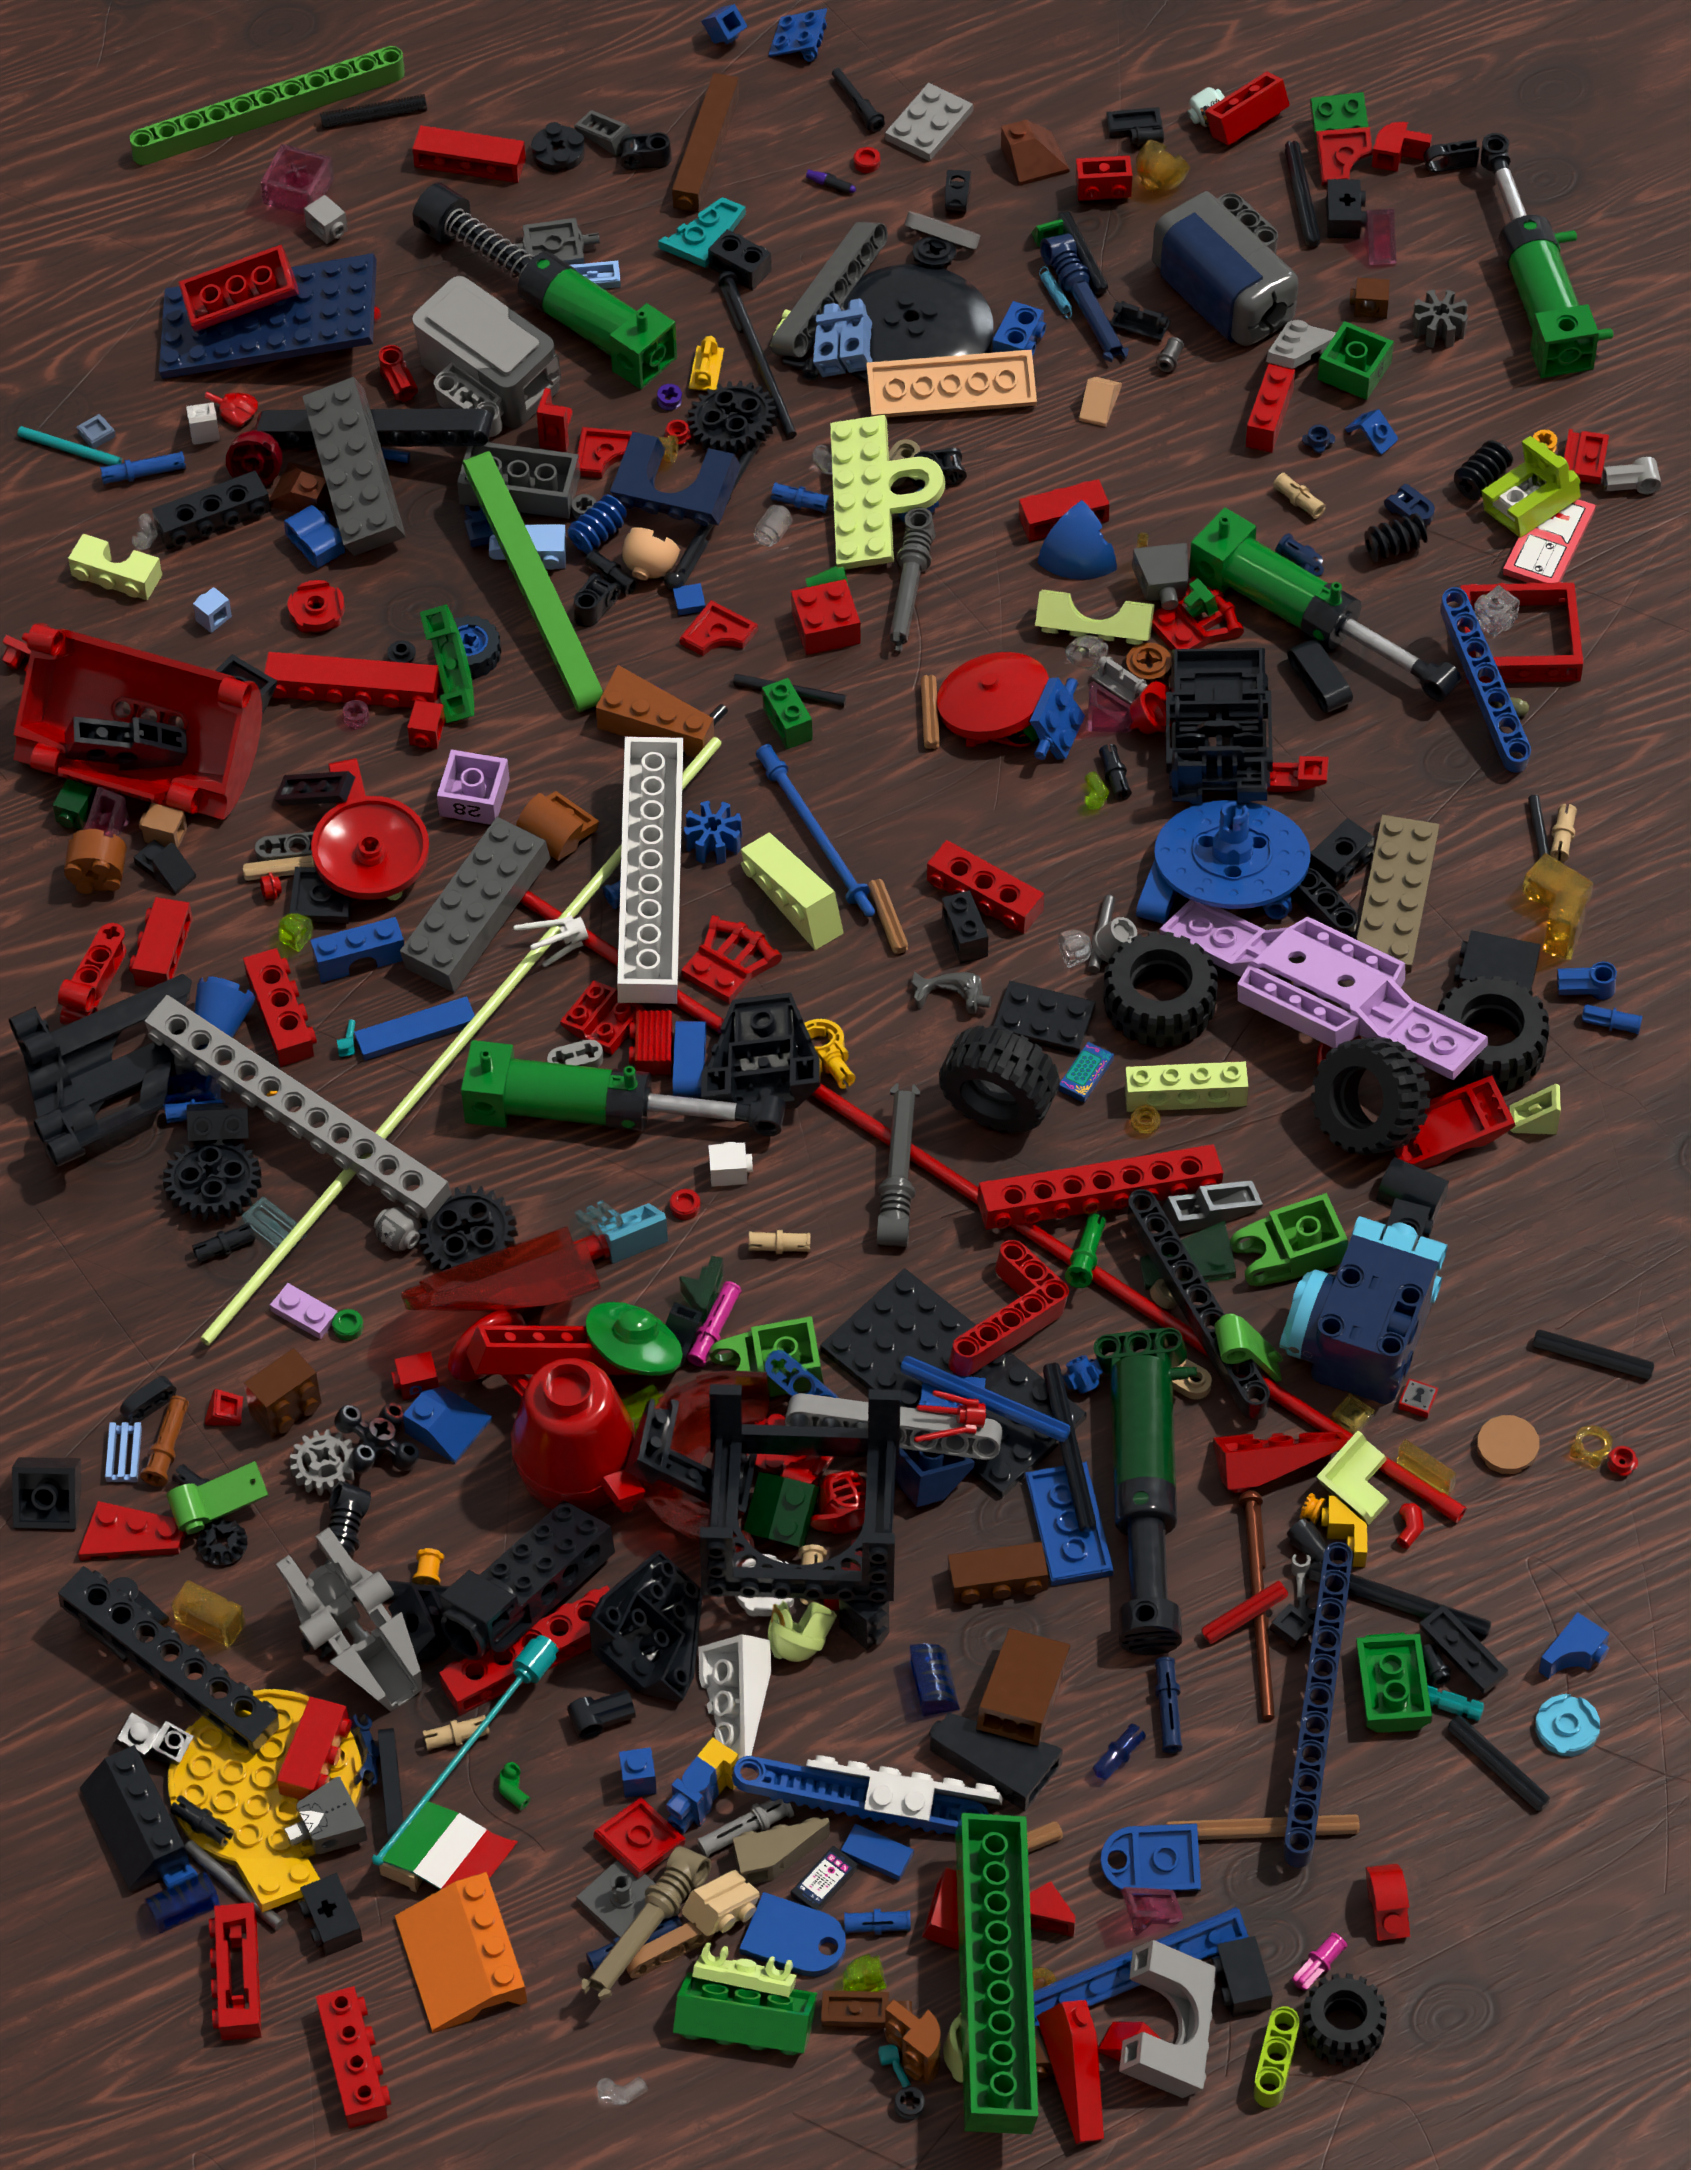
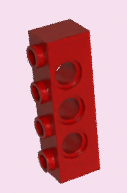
M948 840L942 844L927 863V881L934 887L944 889L953 895L970 890L976 907L984 915L1000 920L1010 929H1016L1025 934L1044 911L1043 892Z
M277 948L244 957L246 977L255 996L256 1004L280 1067L314 1057L313 1044H317V1039L313 1027L307 1028L305 1021L308 1020V1015L304 1004L298 1005L296 998L300 997L295 980L289 981L287 975H290L291 971L286 957L281 959Z

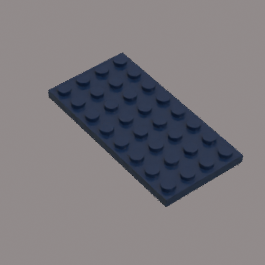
M374 253L291 267L296 279L299 295L197 332L191 327L180 286L165 288L159 373L162 379L373 344L377 266Z

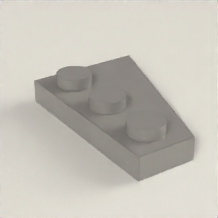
M1301 320L1289 321L1269 349L1266 362L1293 369L1310 360L1311 354L1315 352L1323 353L1336 332L1310 326Z

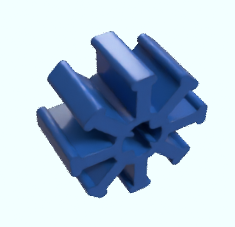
M710 801L701 802V816L693 813L692 810H689L686 814V827H684L686 850L689 852L695 848L696 861L705 863V858L710 851L715 852L717 864L726 863V849L734 852V855H737L741 850V816L737 813L736 816L731 817V807L726 802H721V807L716 814L711 812Z

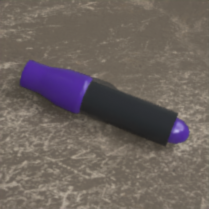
M808 170L806 173V178L820 185H825L848 194L856 191L852 183L838 179L831 173Z

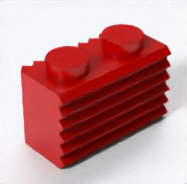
M636 1011V1022H630V1040H635V1047H629V1065H635V1071L650 1072L651 1075L672 1074V1011Z

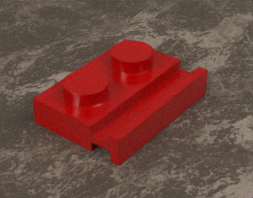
M1569 429L1564 459L1569 465V471H1574L1581 482L1601 484L1609 435L1588 431L1576 433L1573 432V429Z

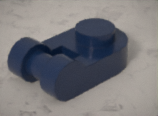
M1403 484L1397 489V494H1391L1384 500L1385 507L1391 513L1396 512L1401 517L1406 516L1408 518L1411 514L1417 513L1421 516L1425 526L1433 521L1434 504L1408 484Z

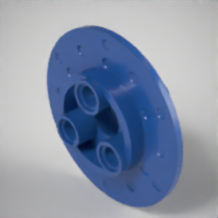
M1220 800L1192 806L1172 817L1160 830L1155 843V863L1165 882L1188 899L1218 908H1254L1280 900L1301 884L1310 865V846L1299 826L1279 811L1253 802H1249L1247 805H1237V800Z

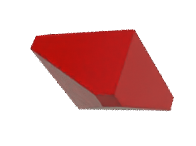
M214 1389L204 1424L239 1426L242 1420L243 1396Z

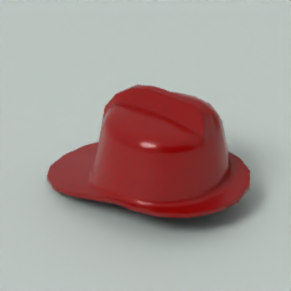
M1157 681L1149 684L1131 703L1129 709L1133 722L1129 726L1130 729L1138 728L1147 735L1156 732H1166V692H1169V688L1166 685ZM1170 720V727L1175 720Z

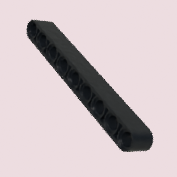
M480 408L370 409L381 447L484 446L489 441L494 417L489 411ZM264 410L259 413L254 430L263 431L271 435L278 442L280 448L316 447L306 410Z
M1135 1190L1131 1193L1128 1200L1127 1218L1241 1413L1250 1420L1262 1419L1268 1413L1269 1387L1252 1359L1237 1364H1228L1222 1361L1215 1329L1207 1327L1214 1326L1225 1313L1155 1196L1148 1190ZM1152 1231H1158V1232H1160V1233L1154 1234V1233H1151V1232H1152ZM1165 1255H1173L1175 1257H1166ZM1185 1278L1188 1281H1180L1178 1279ZM1200 1302L1202 1305H1195L1193 1303ZM1242 1374V1375H1245L1246 1377H1244V1378H1239V1377H1237V1376H1235V1375ZM1250 1399H1259V1400H1261V1401H1260V1402H1252V1401H1250Z

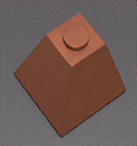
M1027 119L1001 126V150L1019 186L1069 173L1070 169L1050 130Z
M289 462L269 499L271 507L295 514L310 505L315 506L318 510L325 511L331 500L323 471L294 462Z

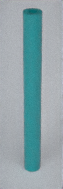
M20 426L17 436L109 466L122 463V458L23 426Z

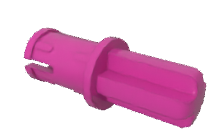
M1332 1932L1316 1951H1311L1308 1954L1309 1959L1292 1978L1295 1986L1306 1991L1323 1972H1329L1331 1963L1347 1948L1345 1940Z

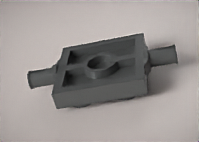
M576 218L523 225V243L516 245H518L519 249L525 250L527 254H531L534 257L541 252L548 251L567 264L573 265L584 264V245L600 244L598 232L582 235Z

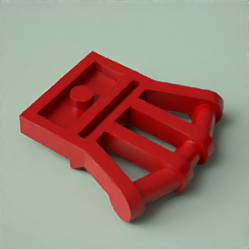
M1193 576L1189 580L1187 584L1186 596H1188L1191 593L1189 584L1196 580L1197 577ZM1206 586L1215 596L1218 612L1211 617L1207 616L1197 622L1194 619L1195 617H1192L1184 608L1186 604L1183 600L1186 596L1178 598L1179 605L1175 609L1165 610L1161 608L1153 612L1151 629L1171 650L1201 649L1210 643L1234 639L1243 635L1244 629L1237 620L1235 606L1231 602L1224 600V594L1219 589H1212ZM1226 620L1227 627L1206 631Z
M712 915L704 944L699 946V950L682 968L681 974L683 978L730 1004L752 978L776 966L782 960V955L777 949H773L765 939V934L748 929L746 923L742 921L735 923L720 920V916ZM718 931L731 933L717 951L712 949ZM742 939L749 942L734 960L727 957ZM759 949L764 958L746 968L743 967Z

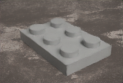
M928 83L885 132V140L931 161L973 112V104Z

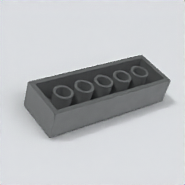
M352 377L302 396L343 545L356 556L405 538L406 534L364 387Z
M496 817L401 948L400 953L405 968L455 993L550 860L546 841Z

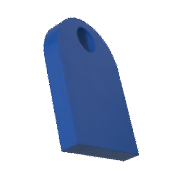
M1197 1823L1130 1826L1117 1830L1106 1840L1101 1852V1869L1106 1880L1114 1888L1133 1894L1200 1891L1201 1879ZM1120 1852L1126 1857L1127 1863L1122 1869L1110 1867L1107 1859L1111 1853Z
M763 1892L740 1946V1954L765 1963L768 1962L771 1956H774V1966L783 1969L787 1960H792L793 1968L791 1972L809 1977H817L830 1973L841 1963L846 1951V1937L841 1924L831 1915ZM824 1943H833L838 1949L832 1955H824L820 1952L819 1948Z

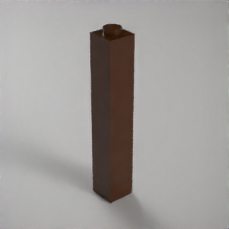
M713 73L672 188L673 208L694 212L700 211L740 97L739 77Z

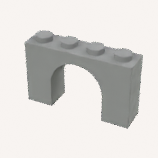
M1151 1940L1133 1949L1129 1979L1156 1990L1168 1999L1177 2015L1179 2031L1175 2044L1168 2043L1145 2032L1123 2040L1119 2072L1181 2098L1203 2090L1206 2080V2057L1209 2050L1208 2037L1212 2019V1998L1215 1989V1966L1155 1940Z

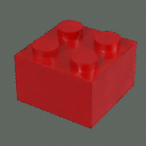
M846 579L791 591L792 615L806 655L861 644V622Z

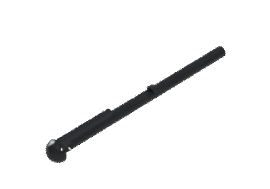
M725 271L720 274L718 285L722 290L738 332L744 333L750 350L757 362L756 369L761 374L766 389L770 393V398L774 399L777 415L784 433L788 439L796 437L797 433L736 287L738 276L732 271Z
M757 441V448L752 445L747 446L748 452H743L738 460L741 468L731 494L762 441ZM713 524L708 526L700 525L673 573L665 574L664 584L669 590L673 591V588H680L685 585L709 543L706 537Z

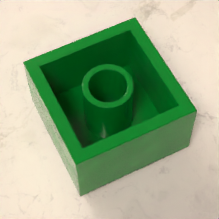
M1344 321L1319 358L1318 380L1367 400L1392 363L1394 341Z

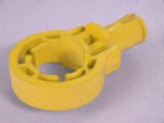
M813 1019L805 1022V1027L811 1039L817 1036L825 1037L826 1033H828V1038L831 1040L824 1046H814L821 1061V1072H823L824 1068L825 1073H830L841 1089L846 1088L843 1080L850 1087L855 1082L856 1077L845 1064L849 1054L845 1049L844 1034L841 1027L827 1019Z

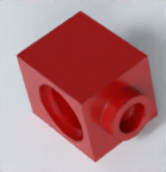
M415 700L407 727L410 745L420 748L438 749L445 725L443 704Z

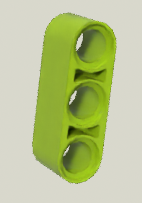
M1279 2007L1271 2013L1258 2063L1253 2096L1255 2101L1265 2108L1275 2107L1283 2099L1297 2042L1299 2016L1294 2009L1289 2007ZM1283 2023L1289 2025L1291 2029L1282 2031L1276 2026ZM1273 2053H1278L1282 2055L1284 2059L1280 2061L1272 2060L1269 2057V2055ZM1266 2083H1271L1275 2085L1277 2089L1273 2091H1267L1263 2089L1261 2086Z

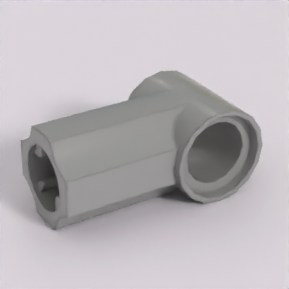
M1641 457L1630 465L1603 467L1604 489L1606 491L1637 489L1642 494H1652L1661 488V479L1657 461L1652 457Z

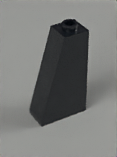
M948 1713L942 1721L938 1720L934 1723L929 1732L931 1752L981 1784L995 1786L997 1793H1000L1004 1799L1023 1811L1029 1808L1062 1765L1063 1750L1055 1745L1040 1741L1039 1746L981 1731L976 1729L977 1721L952 1713Z

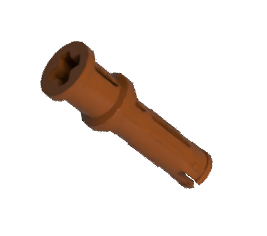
M171 1396L157 1441L148 1450L149 1460L146 1468L142 1469L140 1477L144 1482L152 1486H164L168 1482L167 1472L170 1464L176 1458L174 1451L175 1443L189 1407V1401H186V1398L182 1396Z

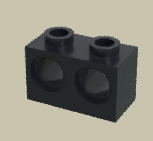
M728 229L708 248L709 268L720 274L725 271L734 272L738 276L737 283L752 291L772 271L771 252L763 246H758L742 235Z
M970 890L943 897L942 920L960 964L988 957L989 936Z

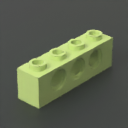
M1246 1061L1126 1067L1125 1097L1127 1112L1247 1106L1248 1077Z

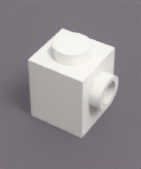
M725 1142L723 1144L709 1145L711 1187L748 1184L747 1172H753L752 1154H746L745 1142Z

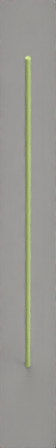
M712 737L683 771L682 791L722 745L718 738ZM622 844L558 919L570 915L574 918L621 863ZM564 925L550 927L539 941L560 934L559 928ZM551 944L531 950L379 1127L375 1132L383 1139L389 1136ZM365 1153L359 1159H367L372 1154ZM349 1168L348 1170H343L200 1337V1340L205 1345L210 1346L354 1177L355 1171Z

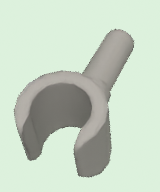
M1296 1554L1292 1556L1291 1572L1296 1576L1297 1599L1300 1600L1305 1595V1580L1310 1569L1311 1558L1307 1555L1306 1563L1298 1564L1295 1561Z

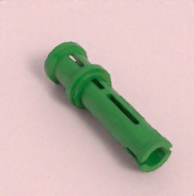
M1090 1214L1087 1217L1079 1247L1072 1252L1070 1257L1071 1266L1065 1272L1067 1283L1075 1288H1086L1093 1279L1092 1270L1096 1268L1098 1263L1096 1251L1106 1225L1104 1217L1100 1219L1099 1224L1097 1223L1100 1217L1099 1214Z

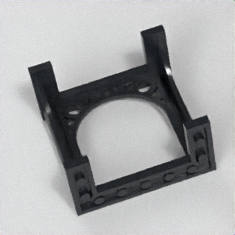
M710 1384V1450L713 1453L708 1527H700L701 1595H711L713 1597L743 1596L745 1598L774 1597L777 1599L804 1598L809 1600L835 1599L841 1601L865 1600L873 1602L894 1601L895 1533H893L896 1458L899 1459L901 1390L869 1389L868 1428L742 1424V1385ZM741 1453L866 1457L865 1519L862 1530L855 1542L844 1552L832 1559L808 1565L782 1563L768 1558L754 1549L741 1532L738 1522ZM734 1547H741L743 1550L736 1553ZM862 1551V1557L855 1553ZM744 1559H754L757 1562L754 1567H736ZM844 1562H852L861 1571L843 1570L841 1565Z

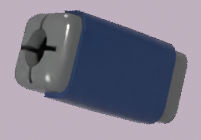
M1205 191L1164 214L1155 224L1152 262L1160 269L1161 277L1230 343L1236 341L1242 346L1253 345L1285 326L1287 322L1292 321L1296 314L1299 280L1297 274L1276 255L1278 232L1238 194L1226 193L1215 198L1209 191Z

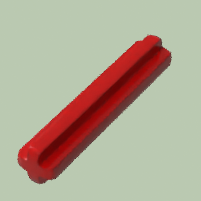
M1276 1581L1205 1625L1201 1631L1206 1640L1213 1644L1287 1598L1288 1592L1280 1581Z

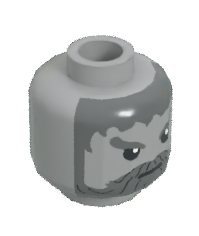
M400 1207L384 1209L374 1222L376 1238L395 1252H401L407 1248L411 1249L419 1241V1221Z

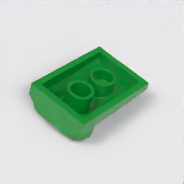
M1391 1633L1366 1635L1365 1637L1356 1638L1365 1709L1364 1720L1367 1727L1375 1732L1386 1733L1415 1731L1430 1724L1432 1713L1420 1634Z

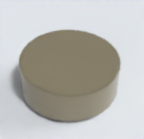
M1158 1279L1150 1289L1152 1299L1162 1308H1175L1177 1303L1164 1280Z

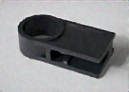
M1477 139L1437 144L1429 147L1424 152L1423 158L1426 168L1433 173L1477 167L1480 148L1477 147ZM1444 156V157L1441 158L1440 160L1431 161L1432 159H1434V158H1436V157Z

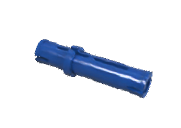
M180 451L178 453L132 462L130 459L124 460L122 464L100 467V472L102 473L103 485L127 479L129 482H132L134 478L186 469V464L184 463L183 452Z

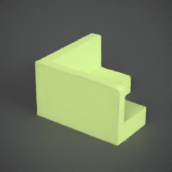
M1357 1431L1316 1477L1327 1491L1336 1496L1368 1525L1389 1504V1500L1368 1483L1369 1479L1385 1463L1387 1458L1369 1443L1360 1431Z

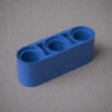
M1155 860L1139 898L1136 917L1165 924L1178 892L1171 888L1162 878Z
M676 1021L673 1096L701 1098L702 1071L705 1067L706 1022Z

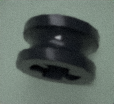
M910 2086L899 2090L894 2104L896 2114L904 2120L918 2118L924 2109L925 2098L923 2093L919 2089ZM906 2097H912V2101L918 2103L919 2106L914 2104V2109L908 2110L906 2104H901V2101L905 2103Z

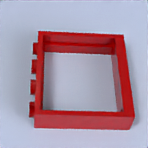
M1574 582L1460 585V588L1467 594L1472 607L1566 605L1571 655L1493 658L1504 683L1581 681L1583 655ZM1461 627V632L1463 633L1471 631L1468 627ZM1476 651L1468 653L1473 658H1479L1476 657ZM1466 676V684H1470ZM1486 676L1478 678L1483 683L1492 682V680Z

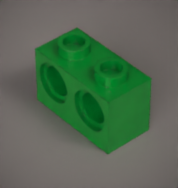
M789 678L762 687L763 709L786 750L813 740L812 718Z

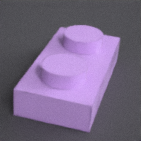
M289 1283L286 1284L270 1304L271 1312L319 1339H322L330 1329L333 1317L338 1313L337 1310Z

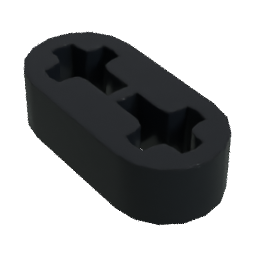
M160 1376L129 1396L122 1403L120 1412L130 1424L140 1422L167 1404L171 1396H175L177 1388L166 1376Z

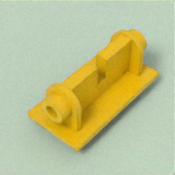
M706 336L701 341V346L697 345L689 389L707 391V388H710L713 391L717 390L724 348H718L716 339L712 336Z

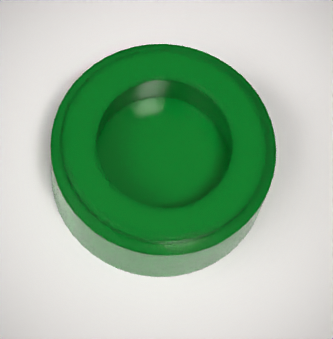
M344 1309L333 1317V1331L339 1339L351 1341L357 1339L362 1334L364 1324L359 1312L353 1309Z

